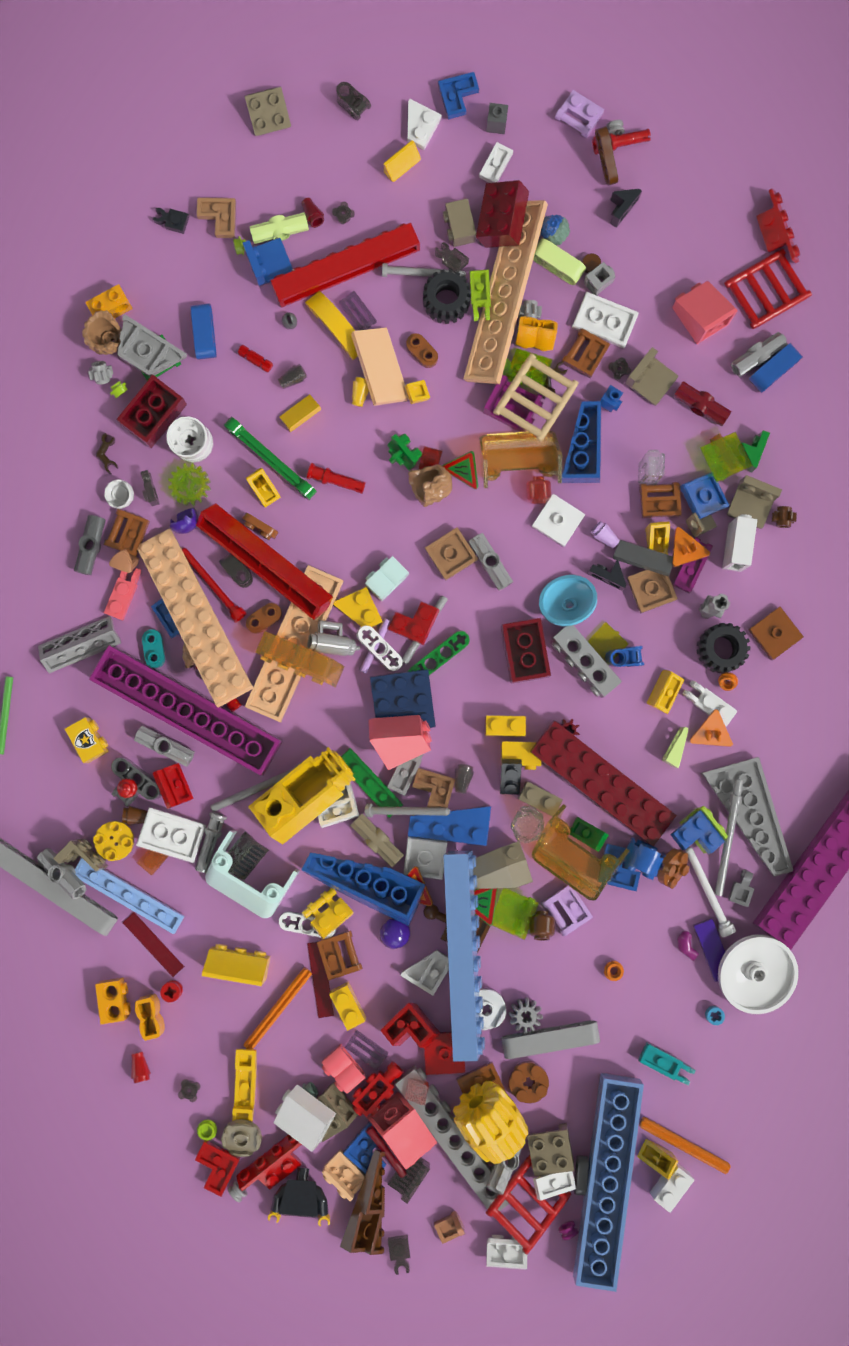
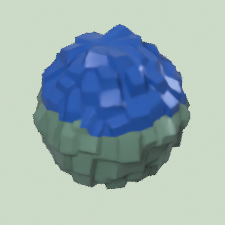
M561 215L546 216L542 224L541 236L556 246L561 245L562 241L564 242L570 233L568 220Z

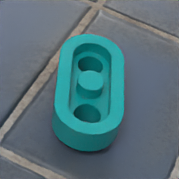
M154 629L147 630L142 636L145 662L152 668H160L166 660L163 637L160 632ZM150 636L155 637L153 642H149ZM157 655V660L153 662L151 657Z

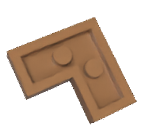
M197 198V218L216 220V238H235V198Z
M418 768L412 787L431 792L427 807L448 808L455 779Z

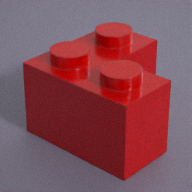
M408 1003L380 1030L392 1046H401L411 1036L420 1048H427L441 1035L439 1030L416 1003Z

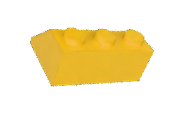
M215 944L208 951L202 976L262 986L267 979L271 956H267L266 952L263 951L249 953L246 952L247 949L235 947V950L227 949V945Z

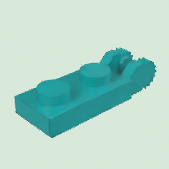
M647 1042L638 1058L640 1063L674 1081L676 1079L688 1086L690 1080L678 1074L680 1069L682 1068L690 1074H694L696 1071L682 1060Z

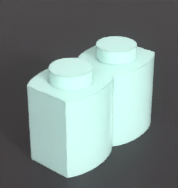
M393 556L390 559L386 557L379 564L381 568L377 572L372 571L365 578L367 580L365 585L381 601L409 575V572Z

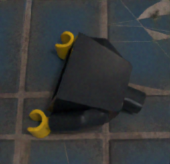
M297 1168L296 1180L288 1179L287 1183L279 1187L273 1196L268 1221H270L272 1215H275L277 1217L276 1223H278L281 1215L318 1218L319 1226H321V1220L326 1219L328 1225H330L327 1198L322 1187L318 1186L315 1181H308L309 1168Z

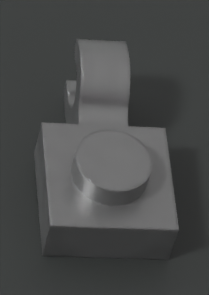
M742 870L740 883L733 882L728 897L729 901L746 907L749 906L754 892V888L749 886L753 873Z

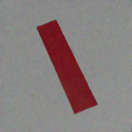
M135 912L123 922L129 931L172 977L185 967Z
M317 942L307 943L318 1018L334 1016L332 999L329 995L330 985Z

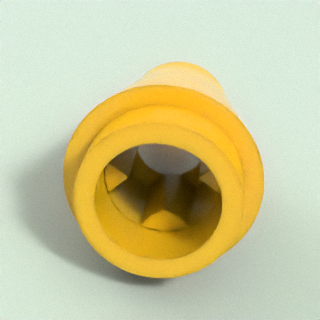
M356 377L355 381H353L352 405L363 407L369 389L365 378Z

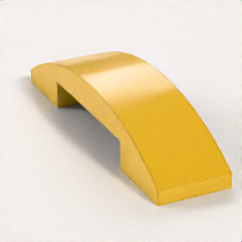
M318 291L305 304L335 336L351 359H356L358 354L351 336L355 329L322 292Z
M236 1048V1077L232 1121L245 1119L253 1122L257 1050Z

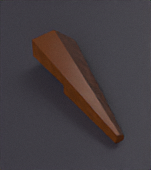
M374 1150L340 1247L349 1253L384 1254V1247H382V1237L384 1236L382 1218L385 1217V1187L382 1185V1176L385 1175V1169L382 1167V1157L385 1156V1152L380 1150Z

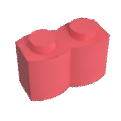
M342 1044L322 1060L323 1071L328 1076L332 1075L336 1081L334 1083L341 1092L345 1091L348 1094L366 1078L363 1069Z

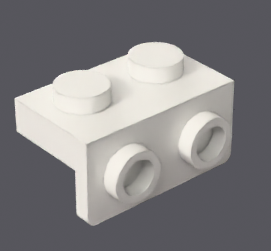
M492 1235V1238L487 1240L486 1267L526 1270L527 1255L522 1251L523 1247L513 1237L512 1240L504 1239L503 1235Z

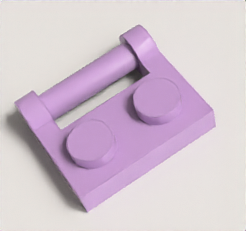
M573 90L556 113L555 119L558 121L562 120L581 132L583 137L587 138L605 109ZM566 112L572 114L573 116L583 121L587 125H583L579 121L575 120L574 118L566 114Z
M568 884L541 903L554 917L561 929L560 933L562 936L568 935L593 918L571 884ZM557 900L571 919L572 923L570 925L566 924L553 903Z

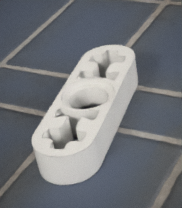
M362 626L357 630V639L385 668L391 671L401 668L403 663L401 656L372 627ZM363 630H369L370 633L368 635L372 639H374L375 636L377 637V640L373 641L370 646L368 645V643H370L371 641L368 638H362ZM379 642L385 647L384 652L381 654L376 653L374 650L375 645ZM388 651L391 652L388 654L390 658H397V660L395 661L397 664L396 666H390V660L387 657H385L384 660L382 659V657L387 655Z
M285 912L279 918V925L283 930L321 937L317 932H314V928L311 930L303 929L302 922L306 918L302 914ZM291 916L292 921H297V917H300L299 929L295 928L297 924L294 923L286 926V922L283 919ZM309 916L307 919L312 921L315 917ZM335 929L333 932H331V933H330L327 937H325V938H330V937H332V936L334 935L336 929Z

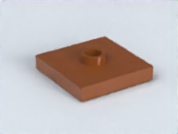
M781 606L749 629V632L771 660L776 659L804 638Z

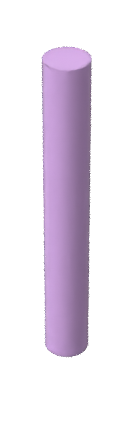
M385 618L378 631L382 638H384L391 621ZM380 642L374 647L376 653L381 644ZM368 651L359 670L365 674L375 657L370 651Z

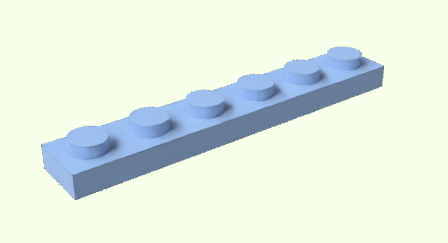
M81 858L75 868V875L81 881L172 934L176 933L185 917L107 870L103 869L96 872L83 858Z

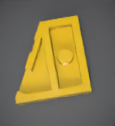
M367 587L334 601V606L360 627H374L383 622Z

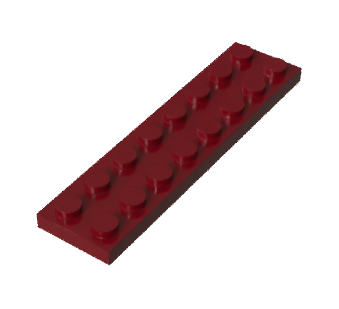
M555 720L552 721L530 750L537 758L653 847L677 816Z

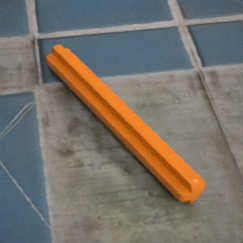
M304 967L267 1013L245 1041L243 1046L246 1049H254L312 975L309 969Z
M642 1117L639 1123L640 1128L724 1174L729 1172L731 1165L728 1162L650 1119Z

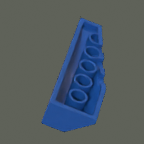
M311 852L301 869L304 873L338 892L408 926L418 908L426 886L391 868L377 867L367 863L361 864L351 860H341Z

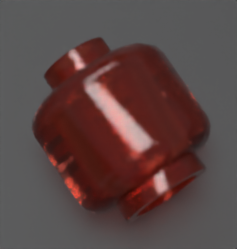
M533 476V480L526 483V497L531 501V504H543L551 499V482L544 480V476Z

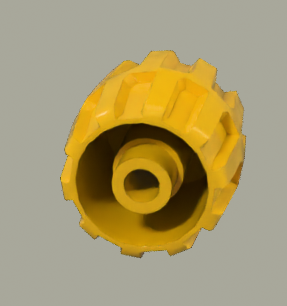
M485 1081L482 1086L480 1084L471 1086L468 1094L463 1093L459 1097L460 1104L453 1108V1113L456 1116L454 1122L465 1141L485 1162L491 1161L493 1164H500L502 1161L514 1157L526 1143V1136L528 1135V1126L514 1101L500 1085L492 1081Z

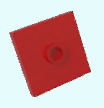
M440 1032L441 1035L427 1048H424L426 1075L465 1073V1061H453L452 1032Z

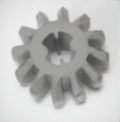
M525 998L522 1004L521 1000L518 999V1007L515 1004L511 1005L515 1011L509 1012V1016L514 1017L510 1022L511 1024H516L515 1029L517 1031L523 1026V1033H527V1027H530V1030L533 1032L535 1031L534 1024L536 1026L541 1025L536 1019H543V1015L539 1013L542 1009L540 1006L535 1007V1000L529 1004V999ZM529 1011L530 1017L523 1019L522 1013Z

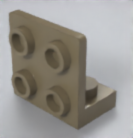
M281 86L244 96L255 136L291 127Z
M652 347L630 374L625 384L656 406L676 381L678 375L655 358L658 351Z
M745 475L739 482L727 515L732 518L742 514L750 515L753 519H757L756 528L762 529L773 502L780 497L782 489Z
M86 839L71 840L53 858L60 864L68 863L71 860L74 861L81 856L96 872L108 867L105 863L107 860L98 853L96 854L91 849L93 846Z
M334 1082L316 1098L336 1113L322 1142L346 1129L358 1116L353 1110L351 1102L336 1087Z
M567 1123L559 1124V1130L528 1134L527 1139L534 1176L574 1171V1160Z

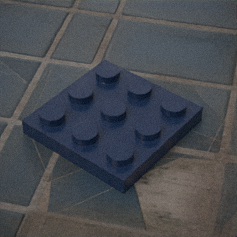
M428 669L370 676L376 718L420 715L423 721H427L430 728L436 727Z

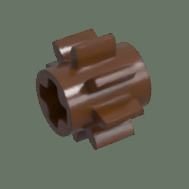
M789 506L777 507V511L772 513V522H776V527L790 528L791 523L794 524L797 521V512H793L792 507Z

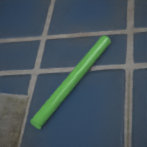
M5 676L0 716V754L4 755L13 686V677Z

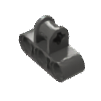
M116 758L112 762L111 769L119 778L134 779V775L137 773L142 778L141 782L137 784V792L133 797H121L117 792V787L111 795L121 799L126 807L130 806L139 794L148 800H156L162 796L155 779L130 759ZM121 761L126 763V769L123 772L118 768ZM152 785L157 789L155 796H151L148 792Z

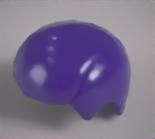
M189 508L178 513L176 522L171 519V530L179 534H186L197 527L198 521L195 508Z
M389 919L380 929L381 942L390 949L403 947L410 938V927L395 919Z

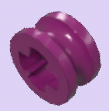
M574 1221L565 1222L558 1228L559 1233H562L561 1237L563 1240L572 1239L579 1233L578 1229L574 1228Z

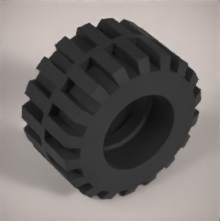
M445 269L440 270V274L435 272L433 273V278L429 277L423 291V305L427 315L430 314L431 319L437 318L438 323L445 321V324H449L451 320L455 323L457 318L461 320L464 317V313L468 312L471 290L469 282L466 283L464 276L460 277L459 272L454 274L451 269H449V272H445ZM450 290L458 296V299L453 303L444 304L436 298V295L440 291Z
M720 623L708 628L699 637L700 641L697 642L699 649L696 651L697 654H700L698 659L700 662H704L703 666L705 668L709 667L712 672L724 673L736 670L745 663L744 660L748 659L749 654L747 652L750 651L751 646L747 645L750 640L745 638V631H740L741 627H734L732 623ZM718 637H723L730 641L732 645L730 658L722 659L715 653L714 642Z

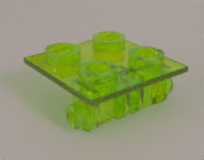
M516 348L506 375L510 382L513 381L531 352ZM534 354L536 356L535 359L548 367L551 366L553 359ZM533 366L526 373V376L544 386L546 374Z
M736 432L700 447L716 482L724 481L727 477L752 467Z
M503 888L495 907L492 926L525 940L529 930V918L535 915L539 903L531 897L527 898L507 888Z

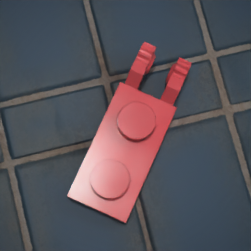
M136 568L134 570L131 582L126 580L128 573L121 571L120 578L118 577L104 614L122 621L124 620L137 589L141 569Z

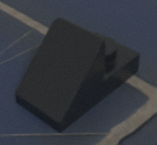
M641 189L621 190L612 193L610 200L617 205L611 214L613 216L611 221L613 226L617 228L637 203L642 193Z
M618 559L614 562L610 572L607 571L605 566L600 564H593L588 571V575L621 591L627 585Z

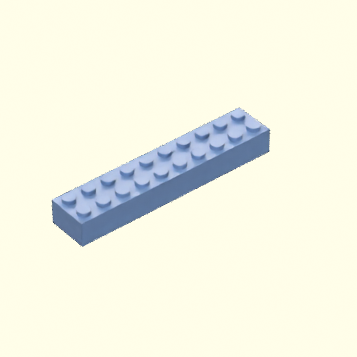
M472 850L448 851L443 856L453 1061H478L480 1055H483V1050H485V1037H481L482 1029H484V1017H480L481 1009H483V997L479 996L480 988H482V976H478L479 968H481V956H477L478 948H480V936H476L477 928H479V916L475 915L476 907H478V895H474L475 887H477V875H473V869L476 867V855L472 854Z
M600 1073L589 1153L587 1191L583 1197L573 1271L576 1286L617 1291L644 1084L638 1078Z

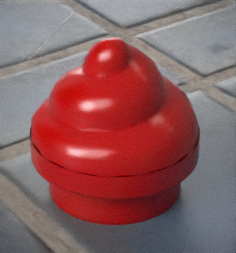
M122 779L117 785V792L123 798L133 797L137 792V784L133 779Z

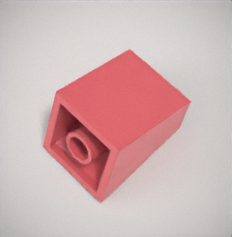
M709 281L703 284L699 282L687 294L683 292L678 295L672 307L696 344L729 325L738 312Z
M420 715L371 718L368 720L370 742L388 770L431 751L430 742H432L429 734L431 730L427 721H423Z
M399 1092L381 1105L376 1114L367 1117L406 1170L437 1144V1141L416 1110Z

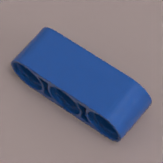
M211 304L191 305L197 360L216 358L217 352Z
M789 343L757 370L749 380L762 393L798 363L803 356Z

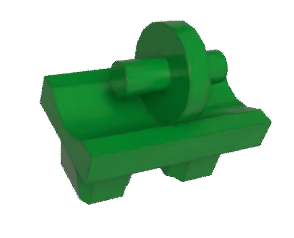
M405 433L400 436L395 434L391 437V441L387 445L390 448L388 452L392 456L389 462L391 464L397 462L400 466L404 465L410 471L422 456V452L416 447L411 451L407 446L411 441Z

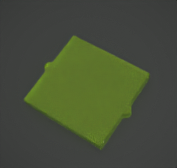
M607 622L588 640V643L604 661L608 651L623 649L629 644L619 635V631H615ZM617 653L613 655V660L618 656Z

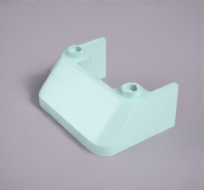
M235 829L230 830L212 858L205 875L206 882L261 918H269L275 913L300 870L296 869L293 871L284 887L277 883H270L264 888L262 893L228 872L233 860L231 855L226 852V849L237 833Z

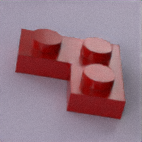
M421 602L413 619L395 612L388 630L424 645L440 610Z
M204 1140L195 1161L212 1169L204 1189L222 1197L241 1157L234 1156L229 1151Z

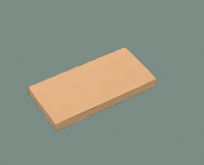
M387 327L353 331L351 336L373 405L407 401L409 397Z

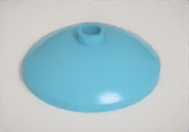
M561 576L552 580L544 587L540 594L539 607L542 615L555 625H576L586 620L595 610L598 600L597 592L594 585L582 576Z

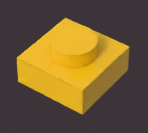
M425 380L406 384L405 388L411 404L430 399Z

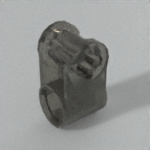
M341 82L336 88L338 104L353 119L359 121L360 115L366 109L371 108L370 101L350 83ZM347 93V94H349V95H348V96H342L341 94Z
M231 553L219 561L238 586L247 588L252 584V574ZM242 574L246 578L244 581H242L240 577Z

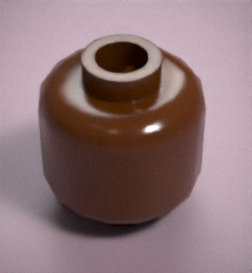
M536 911V915H532L529 918V934L534 937V940L548 941L555 934V919L553 916L548 915V911Z

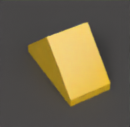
M262 467L246 477L247 482L265 508L281 498Z
M670 522L650 523L645 528L647 548L668 555Z
M645 1139L637 1155L640 1160L666 1179H670L678 1163L673 1152L648 1139Z

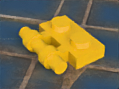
M333 888L327 892L324 891L320 894L321 897L314 903H309L306 906L307 908L301 912L306 919L311 914L315 917L310 922V925L322 939L327 937L354 913L342 898H339L336 902L332 900V897L337 894ZM326 903L329 907L320 913L318 909Z

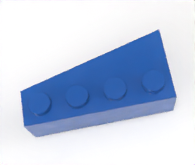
M601 401L581 402L561 477L562 483H600Z
M491 806L450 810V814L447 816L410 815L408 836L487 846Z

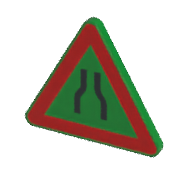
M473 451L467 452L442 465L455 478L473 489L478 488Z
M498 888L474 890V895H478V907H476L475 915H478L489 926L493 925Z

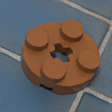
M674 848L666 854L662 861L665 864L663 870H658V881L671 889L676 887L681 877L686 876L690 869L689 865H687L688 853L679 848Z
M524 1061L514 1067L509 1076V1087L519 1102L535 1103L547 1095L549 1078L543 1067L532 1061ZM527 1077L534 1080L531 1087L523 1084V1082H526Z

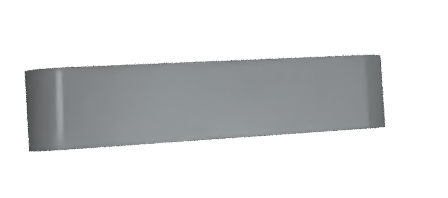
M590 1020L538 1029L533 1032L527 1031V1033L521 1032L501 1037L504 1058L514 1059L597 1044L600 1042L597 1021Z

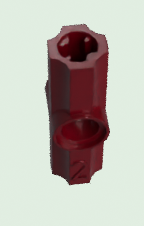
M684 381L674 394L675 398L690 406L693 413L701 417L706 416L720 426L724 425L732 412L716 402L710 393L698 391Z

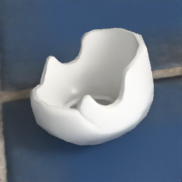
M116 479L108 483L105 488L104 497L109 506L123 509L133 501L134 491L128 482Z

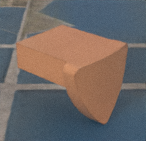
M123 549L112 557L109 565L118 570L131 573L138 565L139 558L129 555L128 551Z
M456 1211L434 1222L442 1244L465 1235L463 1223Z

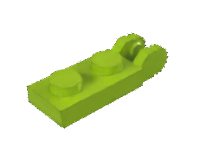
M489 269L470 271L471 304L474 321L479 319V307H485V318L490 320Z

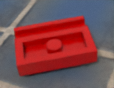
M179 763L152 773L167 809L194 799Z

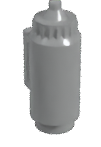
M323 620L318 622V633L310 634L307 642L308 649H312L313 652L340 656H351L356 650H360V646L356 645L354 639L342 636V623ZM323 628L337 630V635L324 634Z

